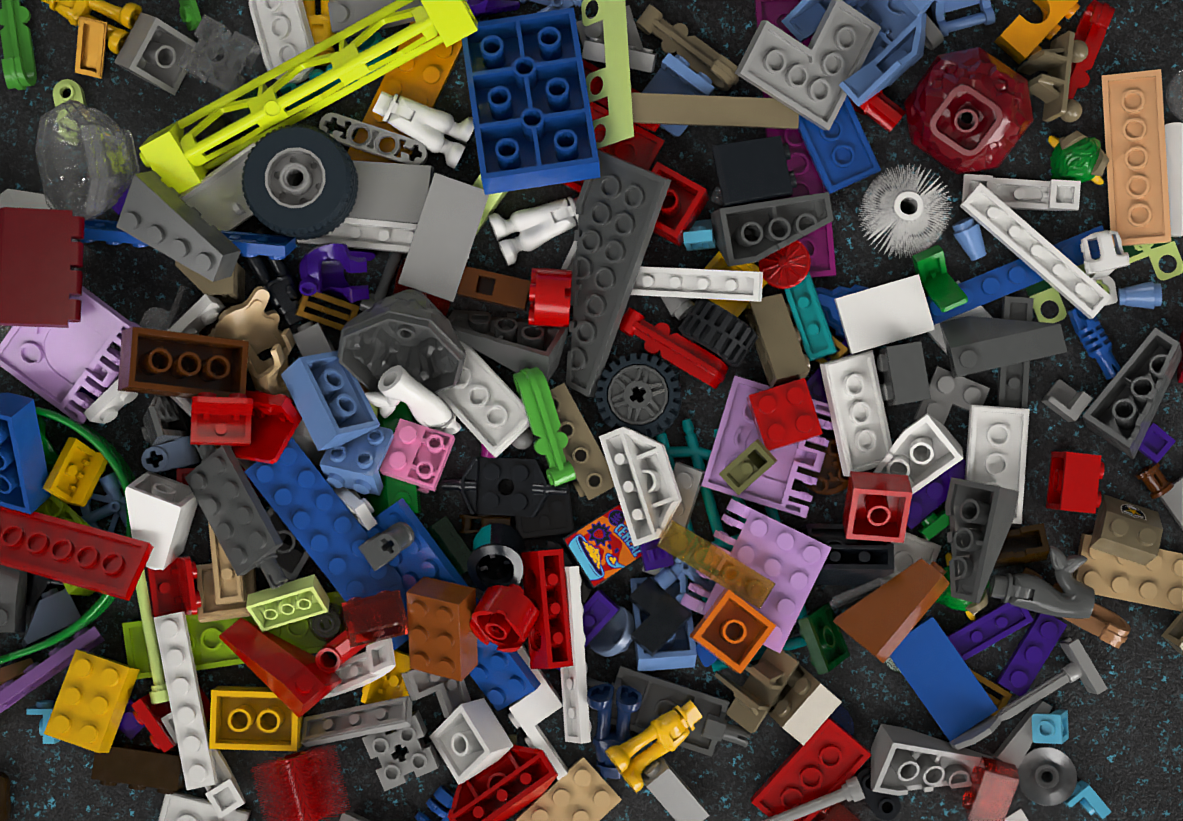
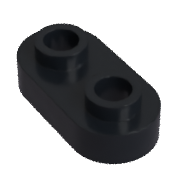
M871 766L860 768L855 776L865 795L864 800L875 816L884 821L897 817L901 809L898 797L896 795L873 792L871 787L865 785L866 780L871 778ZM884 802L891 803V808L888 811L882 810Z

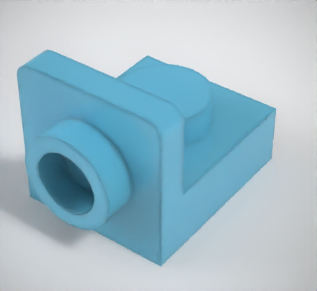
M711 219L695 221L689 232H683L684 245L687 251L716 248Z
M54 700L36 701V705L26 709V715H43L39 723V733L43 736V744H55L61 741L44 734L54 708Z
M1056 709L1050 714L1034 713L1032 715V740L1034 743L1063 744L1069 739L1068 710Z
M1082 779L1076 783L1072 795L1064 801L1069 807L1079 802L1090 815L1095 813L1102 819L1111 813V810L1091 786Z

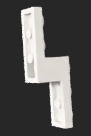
M522 644L517 652L530 668L529 651ZM530 668L541 685L535 691L510 704L509 710L511 713L508 714V717L517 729L522 727L527 735L524 740L529 748L544 750L558 773L556 778L560 780L568 774V768L542 732L538 723L563 706V701L543 671Z

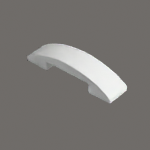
M964 174L962 202L979 183H982L1010 209L1044 211L1079 210L1081 181L1008 179L974 174Z
M385 637L367 645L365 652L355 655L344 662L335 671L342 679V682L322 699L355 690L390 672L396 666L392 637Z
M171 712L162 717L161 721L176 744L177 738ZM211 749L218 783L205 786L207 790L205 795L218 817L222 818L246 802L219 749Z

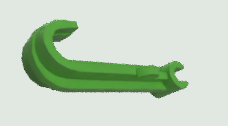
M1 0L0 25L4 27L0 34L4 54L2 67L8 89L26 90L28 86H34L37 80L30 28L24 25L30 20L31 13L26 7L21 6L20 0Z
M538 367L521 369L520 372L513 374V379L518 396L522 398L532 434L539 437L534 443V449L538 454L546 456L549 466L546 469L550 485L558 486L576 479L574 468L569 461L566 462L563 448L568 444V437L565 433L558 432L561 424L547 380Z

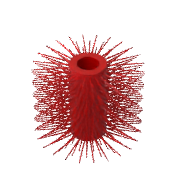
M320 748L321 750L294 751V753L283 756L278 760H268L274 761V763H262L265 764L261 765L263 767L257 766L263 769L261 771H264L260 775L265 776L263 777L265 779H262L266 781L264 783H267L264 785L268 786L265 787L268 788L265 790L272 792L266 795L272 796L273 798L271 799L273 800L262 802L269 804L266 805L268 806L267 808L273 810H268L269 816L278 818L274 819V821L327 820L322 819L323 817H337L327 815H333L330 813L339 814L335 813L339 812L336 810L343 808L334 805H338L339 802L337 801L342 802L345 800H342L341 796H333L335 794H332V792L336 793L337 790L335 789L340 790V787L338 786L339 784H331L333 782H330L334 781L330 779L332 778L330 774H333L332 772L334 771L328 770L332 768L327 767L330 766L327 765L330 764L328 762H331L327 760L329 758H326L329 756L325 755L328 754L325 753L328 751Z

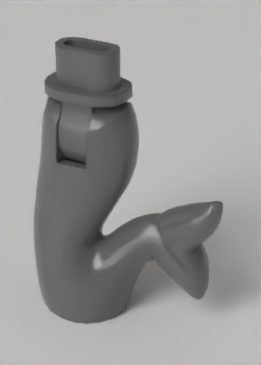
M1049 546V554L1055 570V577L1063 593L1035 575L1026 573L1013 575L1007 573L1006 576L993 575L990 597L999 598L1002 603H1010L1026 610L1062 618L1086 619L1090 618L1095 604V591L1092 587L1076 580L1072 574L1088 560L1083 555L1065 556L1057 547Z

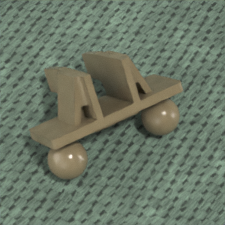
M1067 31L1052 40L1050 49H1042L1031 55L1017 69V72L1032 75L1037 71L1047 72V75L1040 74L1028 81L1030 96L1035 95L1044 101L1042 120L1045 122H1050L1058 117L1065 122H1074L1082 114L1081 104L1074 99H1068L1071 65L1086 59L1088 46L1081 40H1074L1075 32Z
M767 648L756 665L749 663L746 666L745 670L750 673V676L743 686L736 684L723 673L716 672L714 676L734 692L735 699L726 714L748 732L755 733L799 665L796 656L791 651L782 649L781 653Z

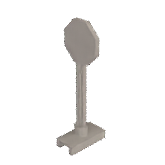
M1067 637L1059 642L1070 661L1068 665L1061 668V672L1006 705L996 715L985 718L950 741L951 748L959 750L979 742L992 734L1001 724V721L1012 718L1068 682L1073 683L1080 678L1087 692L1097 695L1108 689L1079 639L1071 640L1070 637Z

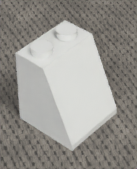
M147 471L125 489L132 538L149 542L154 547L145 566L153 570H164L184 552L198 502L188 485Z

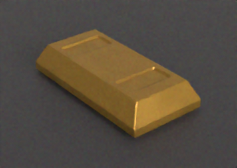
M79 16L75 73L100 79L103 78L108 22Z

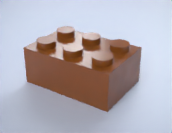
M424 576L406 592L410 669L462 682L478 665L477 637L473 634L469 624L472 619L471 615L476 608V588Z

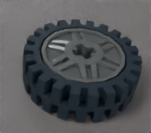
M632 353L629 356L619 357V360L610 363L608 369L604 370L601 374L602 377L598 381L596 391L597 407L601 417L612 430L627 427L649 438H653L665 432L673 424L675 418L677 419L682 404L681 386L674 371L658 357L645 353ZM638 390L641 393L646 392L643 395L644 401L640 403L637 399L634 402L632 401L635 399L634 393Z

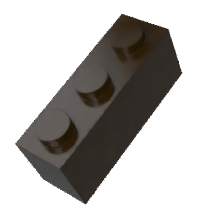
M113 741L109 753L95 752L91 779L100 780L101 785L116 786L117 783L128 784V788L133 790H145L146 787L157 788V792L161 794H174V791H178L184 786L185 780L179 750L169 749L164 753L162 749L152 746Z

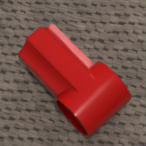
M883 90L859 107L848 96L856 112L869 116L888 132L895 127L906 113L883 94Z
M357 620L335 638L325 643L316 654L315 662L317 667L325 673L335 672L344 662L373 641L371 633L363 623ZM327 651L333 652L337 660L331 659L327 655Z

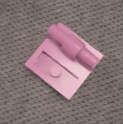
M400 419L394 432V438L379 471L382 475L419 486L418 491L428 494L430 490L435 491L455 437L445 432Z

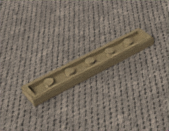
M631 92L633 123L798 129L799 114L774 98Z

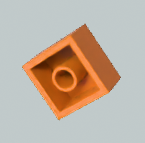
M724 589L689 637L733 671L741 674L775 629L776 625L731 590Z

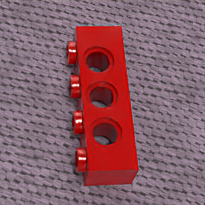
M563 549L523 552L521 557L523 560L524 595L531 600L540 612L528 635L530 668L552 669L573 666Z

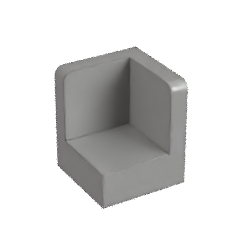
M1056 380L1041 402L1067 422H1073L1078 419L1093 398L1084 391L1076 392L1062 380Z

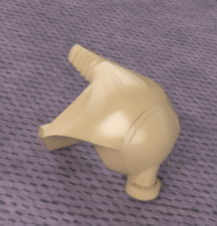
M290 328L284 329L281 333L285 345L281 348L280 344H275L270 351L272 356L265 361L260 360L254 349L249 345L247 367L256 390L273 395L284 394L293 402L281 376L290 366L288 355L296 343Z

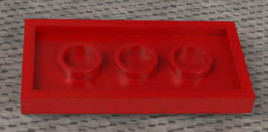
M828 717L805 745L800 744L750 798L751 803L765 815L772 817L841 789V785L846 784L845 780L850 779L872 754L837 722ZM821 810L794 821H811Z

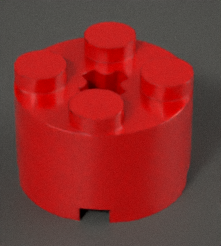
M532 268L528 325L569 327L572 270Z
M510 584L509 586L495 585L485 591L471 615L472 619L469 624L473 634L484 644L488 645L489 642L498 645L496 650L515 652L525 642L540 612L531 600L524 595V590L516 584Z

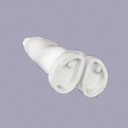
M382 91L372 110L384 117L382 121L389 123L412 139L422 142L430 152L443 153L446 164L453 169L458 164L465 149L464 145L474 130L472 117L466 118L461 123H456L451 114L428 107L403 96L398 98L396 93L392 96ZM444 134L453 137L460 143L445 139Z
M570 196L567 197V200L564 198L537 207L522 209L512 213L507 220H504L497 213L488 215L497 241L512 233L520 232L519 236L499 242V247L507 265L509 266L516 262L519 251H532L550 239L577 226L579 214H576V203L578 197L572 199Z

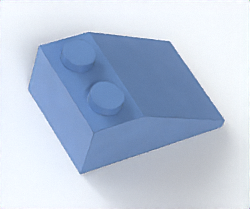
M648 577L630 579L631 594ZM678 578L665 590L675 600L676 595L680 593V580ZM686 578V592H689L688 579ZM632 603V615L636 630L648 616ZM692 615L653 657L635 642L637 672L695 667L697 657L696 643L689 637L694 630Z

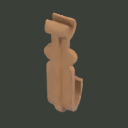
M1026 567L1022 572L1043 579L1041 575ZM1058 582L1052 586L1059 592L1063 593V590L1059 586ZM1096 602L1090 618H1064L1118 649L1122 643H1125L1128 638L1127 635L1131 631L1129 624L1123 618Z

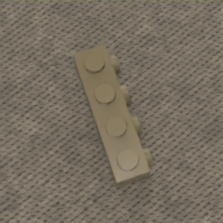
M562 383L550 390L561 424L558 432H563L568 437V444L563 448L566 462L569 461L572 464L577 481L573 482L581 498L586 496L588 500H591L615 486L603 453L565 383Z

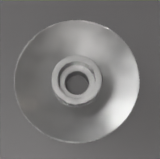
M1051 747L1034 749L1025 755L1018 768V783L1022 792L1027 798L1037 804L1044 806L1058 805L1066 801L1075 790L1077 783L1075 766L1071 759L1058 749ZM1044 772H1050L1053 775L1051 782L1046 783L1042 780L1041 776Z

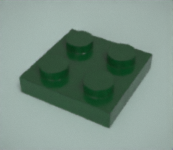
M830 602L819 605L797 620L799 623V633L806 641L810 661L816 668L818 675L830 672L850 656L841 630L833 622L836 617Z

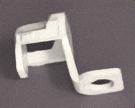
M1104 230L1095 232L1081 240L1080 248L1084 257L1085 273L1095 282L1101 280L1102 284L1106 285L1109 289V294L1112 297L1104 305L1106 306L1118 301L1115 282L1108 275L1116 268L1130 265L1129 254L1123 251L1122 241L1117 231ZM1088 241H1098L1101 255L1099 259L1094 260L1091 258Z

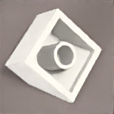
M484 698L460 704L429 736L458 785L498 762L514 746Z

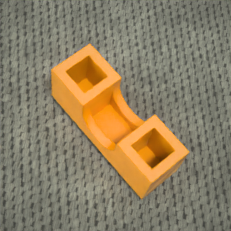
M1032 0L1042 11V22L1038 24L1030 23L1019 14L994 42L1014 61L1020 64L1026 58L1029 59L1031 55L1042 50L1039 46L1041 41L1045 37L1050 40L1062 28L1058 23L1064 16L1069 20L1081 7L1077 4L1079 0Z

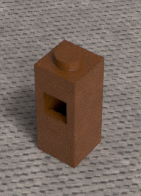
M465 266L457 294L469 299L526 311L531 281Z

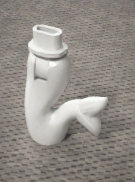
M400 365L394 366L383 373L378 383L380 392L365 393L368 401L372 405L379 407L380 415L385 419L393 413L396 405L402 401L407 404L414 418L423 426L451 435L459 432L461 429V425L456 421V415L441 398L416 381Z

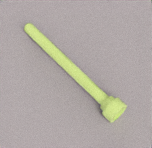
M143 570L136 585V593L154 684L151 686L152 691L149 692L151 704L169 701L163 673L145 570Z

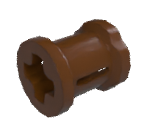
M1151 463L1135 475L1137 479H1142L1151 492L1149 495L1151 499L1159 498L1174 487L1172 481L1168 482L1160 471L1159 463Z

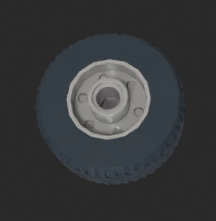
M293 124L292 126H281L277 130L274 129L271 133L268 132L265 137L260 138L259 142H256V146L252 147L251 152L247 155L248 159L244 162L243 180L241 181L246 203L259 221L277 234L295 237L297 240L320 238L322 235L329 234L330 231L333 232L336 227L338 228L341 223H344L345 218L352 212V207L356 203L358 176L353 160L335 138L316 127Z

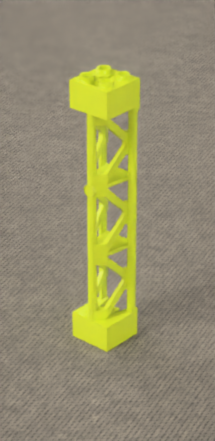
M396 0L194 113L149 136L139 147L141 151L139 153L140 158L147 168L151 167L153 171L162 177L160 180L169 188L173 187L181 194L201 183L208 171L228 161L253 142L259 141L268 132L271 133L272 130H277L281 126H292L443 42L447 48L478 31V21L466 0H420L423 6L398 12L396 10L414 0ZM414 17L415 23L361 53L359 52L358 47L383 25ZM369 26L351 43L348 44L346 42V38ZM422 33L424 35L400 51L370 66L366 64L418 34ZM339 43V51L315 57L320 52ZM331 62L332 69L283 96L277 97L276 92L303 69ZM288 71L269 88L266 86V82ZM337 79L341 80L340 83L289 111L285 109ZM258 87L256 97L235 100ZM244 108L250 109L251 113L199 142L196 141L195 137L222 114ZM207 116L192 130H190L186 135H184L185 127ZM255 124L260 126L242 138L209 155L204 153Z

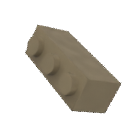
M782 293L764 297L759 302L749 301L744 314L748 325L758 336L755 346L769 387L773 388L806 378L810 370V361L808 356L802 352L800 333L793 326L791 321L792 311L789 303L784 301Z

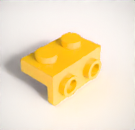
M69 437L43 489L66 504L85 507L92 497L93 491L101 475L104 473L108 461L100 452H95L77 438Z
M397 649L394 650L396 666L386 675L363 686L362 703L370 704L409 696L401 674L411 670L408 653Z

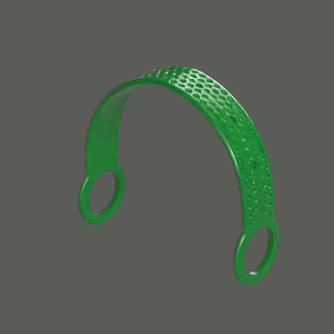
M35 406L36 414L68 426L94 445L115 471L125 496L126 487L135 481L136 478L127 462L114 446L88 425L80 424L66 414ZM126 503V512H127L126 536L132 538L131 528H130V522H129V515H128V509H127V503ZM102 593L95 604L69 627L42 642L0 656V664L40 651L72 637L95 621L117 597Z

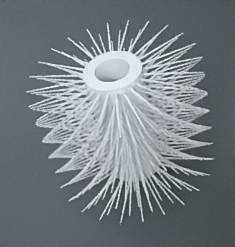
M910 163L909 174L907 165V178L904 168L903 172L901 168L900 178L899 174L897 178V173L895 176L894 171V177L891 175L887 178L886 175H882L879 180L881 183L879 184L876 181L878 185L874 186L873 192L872 190L868 194L865 192L866 194L864 195L867 199L864 202L867 203H862L866 205H861L864 206L861 208L867 209H859L865 210L860 212H875L877 214L858 215L861 217L866 216L862 219L863 221H870L868 222L869 224L864 223L868 226L866 227L868 229L866 234L872 233L868 240L879 233L872 243L887 229L892 228L880 250L891 237L885 253L890 247L897 249L899 259L900 248L902 257L903 242L905 256V241L906 249L908 246L909 250L910 246L911 251V245H913V253L915 246L919 251L920 248L922 250L921 245L927 244L928 240L931 241L932 236L933 238L935 235L938 236V228L945 222L941 220L949 218L945 217L948 215L942 214H950L944 213L949 211L931 210L944 208L942 206L947 204L946 202H938L941 201L940 199L945 200L939 195V191L940 193L943 191L942 188L936 191L939 187L938 185L927 192L939 178L921 194L920 192L918 193L928 174L918 186L924 170L919 175L920 177H918V174L912 173ZM901 209L906 210L908 214L903 213Z

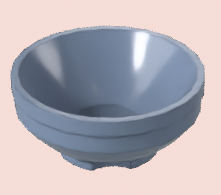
M618 606L621 610L590 642L591 649L597 654L604 657L617 655L620 652L626 651L633 641L631 634L635 630L634 618L622 606Z

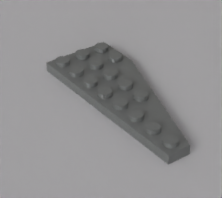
M597 150L600 178L584 180L576 203V214H579L578 230H575L574 241H577L576 260H573L570 305H573V320L569 321V332H572L571 351H568L566 371V386L588 397L595 396L598 381L601 379V374L605 368L671 182L666 177L602 150Z

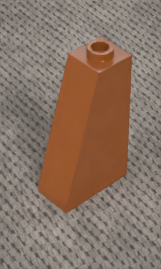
M921 558L838 615L833 622L879 661L884 663L950 585L944 576L946 571L936 562L932 561L928 564Z

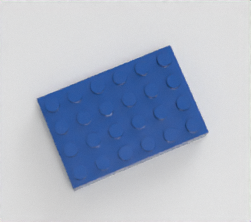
M574 7L478 22V31L463 38L462 46L481 180L485 195L600 178L599 157Z

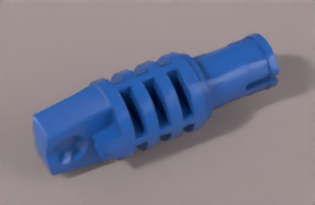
M1076 307L1068 311V315L1075 333L1087 351L1088 356L1096 359L1106 380L1114 378L1121 368L1111 352L1113 344L1109 341L1108 335L1105 334L1100 321L1096 316L1093 319H1089Z

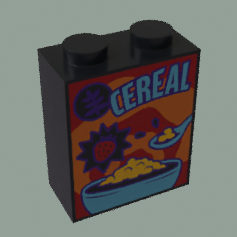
M620 503L607 509L558 541L572 565L579 566V574L588 590L594 589L642 558L639 546H633Z

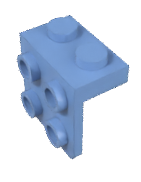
M668 53L661 63V68L642 93L712 96L715 87L711 85L713 81L702 72L697 74L691 70L689 62L682 56L676 54L674 57ZM660 124L661 127L675 137L681 136L689 126Z
M379 426L341 446L326 449L319 464L328 484L335 488L344 487L352 489L364 495L374 494L380 496L384 486L379 474V468L394 438L393 431Z

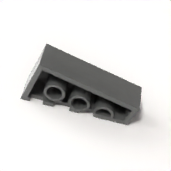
M155 171L134 174L116 227L213 282L231 277L241 250L214 225L210 226L201 218L202 214L194 207L190 208L173 187L169 188L160 180L162 177Z
M1155 328L1083 414L1082 417L1086 427L1134 459L1183 356L1180 343Z

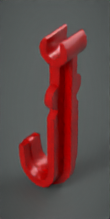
M1093 0L1090 2L1075 30L1074 40H1081L1087 44L1088 55L1082 62L1072 63L1068 99H1073L1077 89L1086 87L1090 81V77L1085 71L1092 69L1116 9L1104 1Z
M630 307L627 309L622 317L619 330L630 337L635 335L644 340V348L649 354L655 355L660 352L664 360L715 389L724 381L729 369L721 359L680 334H671V329L667 323L660 322L653 326L644 320L645 317Z

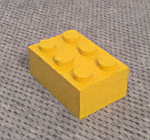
M76 649L44 734L97 753H109L140 669L88 651Z
M217 686L211 690L209 749L298 751L302 747L303 716L298 718L268 687Z

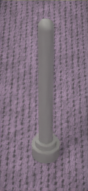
M855 776L845 780L846 784L841 785L842 788L762 821H794L846 799L848 802L852 800L854 802L865 799V795Z

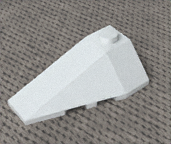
M926 413L902 431L873 473L908 475L912 494H914L963 459V449L943 424Z

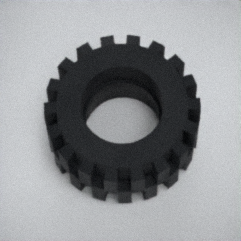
M697 299L678 328L686 339L712 353L724 363L734 367H740L758 339L757 334L749 325L722 307L705 299Z

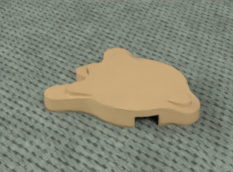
M262 286L256 287L245 302L224 310L218 316L219 321L215 329L212 328L211 333L208 335L234 340L246 339L256 354L272 348L275 344H280L281 348L285 345L281 336L283 331L278 330L280 321L278 312L275 310L264 312L270 294Z

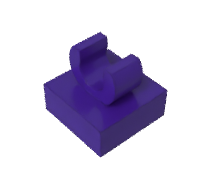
M1151 423L1138 450L1156 464L1176 441L1155 423Z
M668 536L639 545L644 571L674 565Z

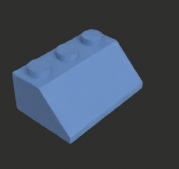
M338 351L299 357L281 374L318 451L341 446L380 426L359 381L339 363Z

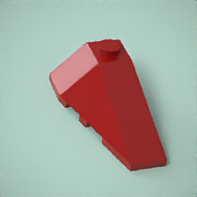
M240 618L219 635V638L298 718L303 716L342 682V679L335 672L325 673L321 671L316 665V656L268 631L262 632L257 625L243 618Z

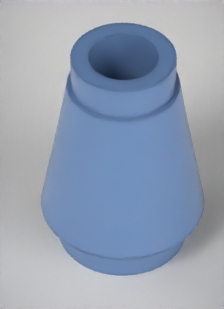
M967 217L952 225L954 230L953 236L971 261L982 258L987 254L980 224L973 217Z
M1153 281L1118 288V304L1146 309H1154L1155 306H1161V284H1154Z

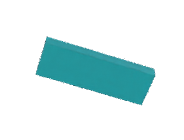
M809 271L801 283L792 288L784 289L806 355L809 361L812 362L837 353V349Z

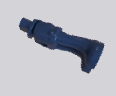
M601 684L590 688L587 692L589 707L597 710V730L592 742L596 749L597 767L600 768V776L603 778L620 779L622 778L621 774L608 758L605 751L613 745H621L631 739V713L637 712L640 709L642 695L630 686L623 685L618 687L616 693L617 724L616 730L611 729V713L614 687L611 684Z

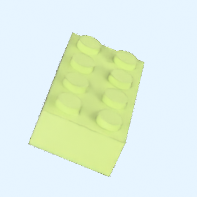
M315 574L284 583V585L276 589L267 588L248 594L246 608L263 632L329 612L330 599Z

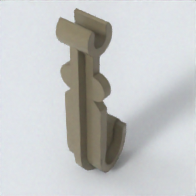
M650 4L636 21V27L647 35L652 33L662 40L661 49L665 54H674L676 52L689 62L691 70L697 74L702 72L713 81L711 85L717 89L728 91L732 85H736L739 81V76L735 74L738 66L723 55H720L695 35L688 36V28L685 24L677 23L672 26L662 19L663 14Z

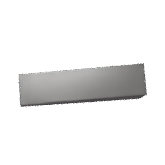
M1042 700L1034 703L993 755L1018 770L1033 743L1032 715L1034 713L1049 714L1052 706Z

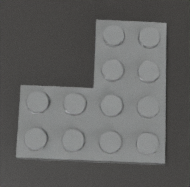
M831 0L808 47L769 21L763 20L760 22L735 74L821 129L830 130L847 96L839 84L861 69L881 27L842 0Z

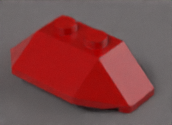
M514 745L498 762L457 786L452 808L449 810L447 817L450 821H506L542 796L556 779L558 773L544 750Z

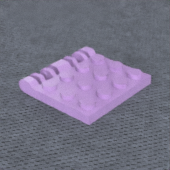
M82 286V296H70V299L82 301L81 322H69V328L12 326L0 344V367L80 424L87 420L83 412L95 402L87 394L79 392L80 388L84 387L95 396L100 397L106 391L104 387L109 388L119 376L120 352L110 347L113 342L121 347L122 331L130 327H140L138 324L126 319Z
M734 376L701 486L806 518L809 507L788 501V498L791 496L807 502L812 501L813 496L809 493L795 491L791 488L794 479L808 485L817 484V478L798 473L797 469L801 467L820 473L826 453L805 447L804 445L807 441L828 447L829 441L824 437L817 436L769 451L778 461L739 495L719 475L754 441L759 439L747 397L748 395L770 389L768 385ZM812 399L816 414L831 418L828 404ZM818 418L821 429L833 430L832 422Z
M731 499L726 509L747 520L745 523H742L726 514H723L721 520L730 526L741 529L738 539L730 537L723 531L715 530L714 537L734 547L732 551H729L712 542L709 543L701 560L722 571L720 575H717L698 566L695 572L705 579L716 582L712 592H710L701 585L690 582L688 589L708 598V600L704 602L685 593L680 604L705 615L722 591L729 589L776 625L763 645L781 653L832 547Z

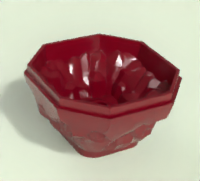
M980 47L937 55L904 102L911 143L957 175L998 168L1033 122L1028 80ZM969 112L972 114L973 119L970 122H965L962 120L961 115Z

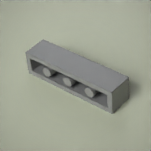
M597 37L586 39L584 41L582 58L605 63L604 42H600L601 39ZM628 44L630 68L652 73L657 53H653V49L649 48L638 50L635 49L636 46Z

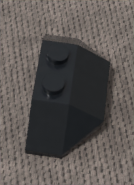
M806 523L797 529V531L832 547L814 585L864 586L894 573V544L891 542L846 539L843 524Z

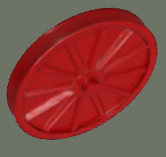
M796 240L759 260V271L763 272V279L769 285L780 289L792 288L801 283L809 272L811 265L809 252L800 241Z

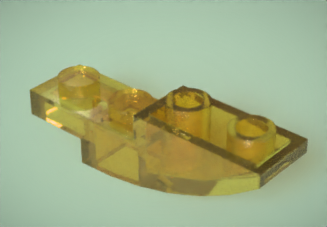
M674 520L671 521L657 544L661 549L700 571L711 580L731 590L759 609L776 584Z

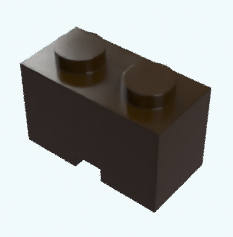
M1044 523L1009 530L993 569L1047 560L1050 548Z

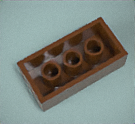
M130 327L122 331L118 391L190 399L198 396L201 392L216 393L217 397H229V394L232 393L245 394L249 341Z

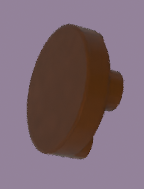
M826 438L829 441L828 447L808 443L805 446L826 453L820 473L798 467L797 470L798 473L818 479L816 485L803 483L809 490L817 494L832 495L844 490L848 486L849 477L843 476L836 440Z

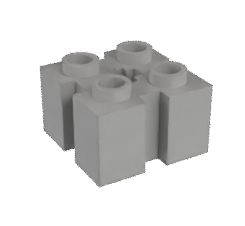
M419 710L412 712V724L410 727L362 737L370 759L378 757L381 763L377 767L376 773L384 791L406 783L409 773L413 771L416 777H420L438 769L441 764L433 742L427 744L424 742L423 737L427 733V728ZM397 745L408 749L405 756L397 754Z

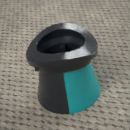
M500 523L484 526L476 534L473 541V552L468 558L467 570L471 580L481 591L485 593L489 587L495 585H519L523 576L521 553L525 552V544L521 535L511 526Z

